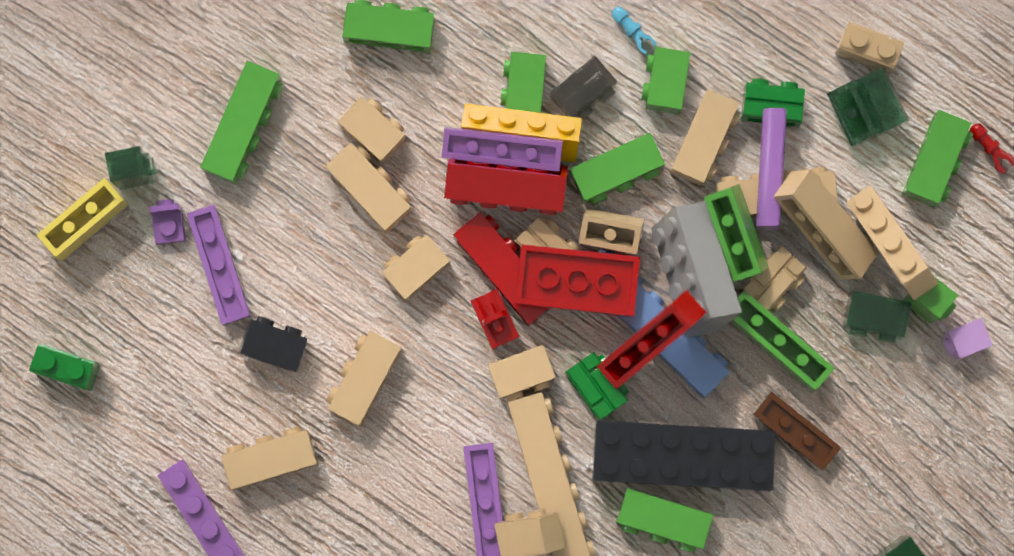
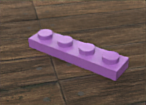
M445 127L441 158L559 172L563 140Z
M215 204L186 213L221 324L224 326L251 317Z
M493 443L463 446L477 556H501L494 525L503 520Z
M184 459L157 475L208 556H245Z

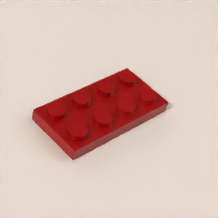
M521 244L515 304L634 317L640 257Z

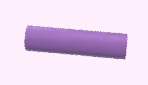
M785 108L763 109L756 228L780 229L781 206L773 196L783 184L787 120Z

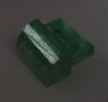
M881 67L858 80L851 81L827 93L851 147L887 133V131L909 121L885 67Z

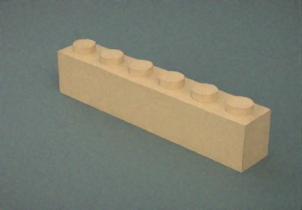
M541 392L508 402L538 509H545L546 514L558 512L565 548L551 552L552 556H596L592 540L586 541L583 530L588 529L583 511L578 513L574 501L580 500L575 483L569 484L566 473L570 472L571 468L567 455H560L557 445L563 443L558 426L552 427L549 415L554 414L550 398H544Z

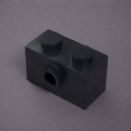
M260 316L257 317L256 321L249 320L238 354L297 372L308 338L301 336L303 331L287 325L284 330L273 327L275 321Z

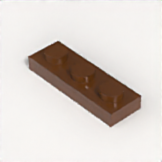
M772 391L752 414L771 431H776V435L821 471L827 467L842 448Z

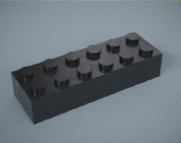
M596 420L592 481L773 491L776 431Z

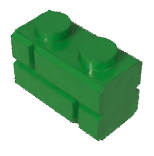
M752 79L751 83L746 82L744 86L741 121L762 123L763 109L785 108L787 112L786 126L799 127L803 117L805 89L798 88V83L781 82V86L769 85V80Z
M39 343L29 371L91 392L100 363Z
M593 352L568 369L565 375L595 418L602 420L628 401L625 395L629 393V390L624 383L617 389L597 368L606 359L603 354L597 356Z

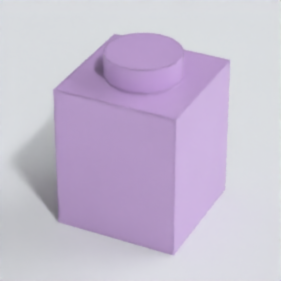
M982 318L944 333L945 339L942 341L946 353L949 357L953 355L955 361L993 346Z

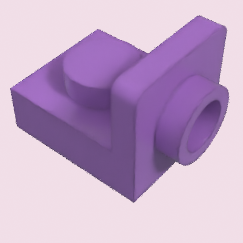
M170 199L156 201V206L149 207L150 214L152 215L156 245L186 242L182 207L178 203L174 204V200Z

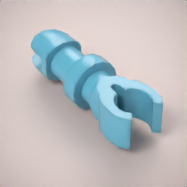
M615 7L612 10L613 19L626 30L625 34L628 38L632 37L637 42V46L642 53L648 55V52L643 49L644 43L642 39L652 41L653 46L657 47L656 41L641 30L642 26L639 22L635 23L624 8Z

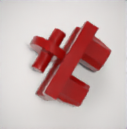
M498 289L470 301L492 350L519 338Z

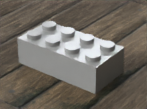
M706 202L675 206L651 228L652 240L654 245L657 246L661 258V269L666 274L670 286V297L673 301L685 290H688L707 312L685 332L686 338L715 333L741 314L742 310Z

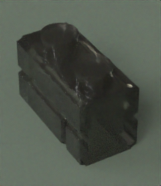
M594 56L552 90L550 98L565 116L582 118V122L594 112L591 107L599 100L604 104L616 94L614 88L617 86V80L601 61Z

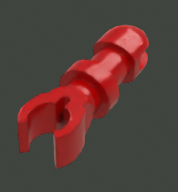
M978 123L971 126L969 132L973 133L972 138L975 141H979L985 148L983 152L986 155L990 154L998 171L1005 174L1007 169L1003 167L1002 160L1007 159L1011 166H1014V157L1002 150L997 140L993 141L982 124Z

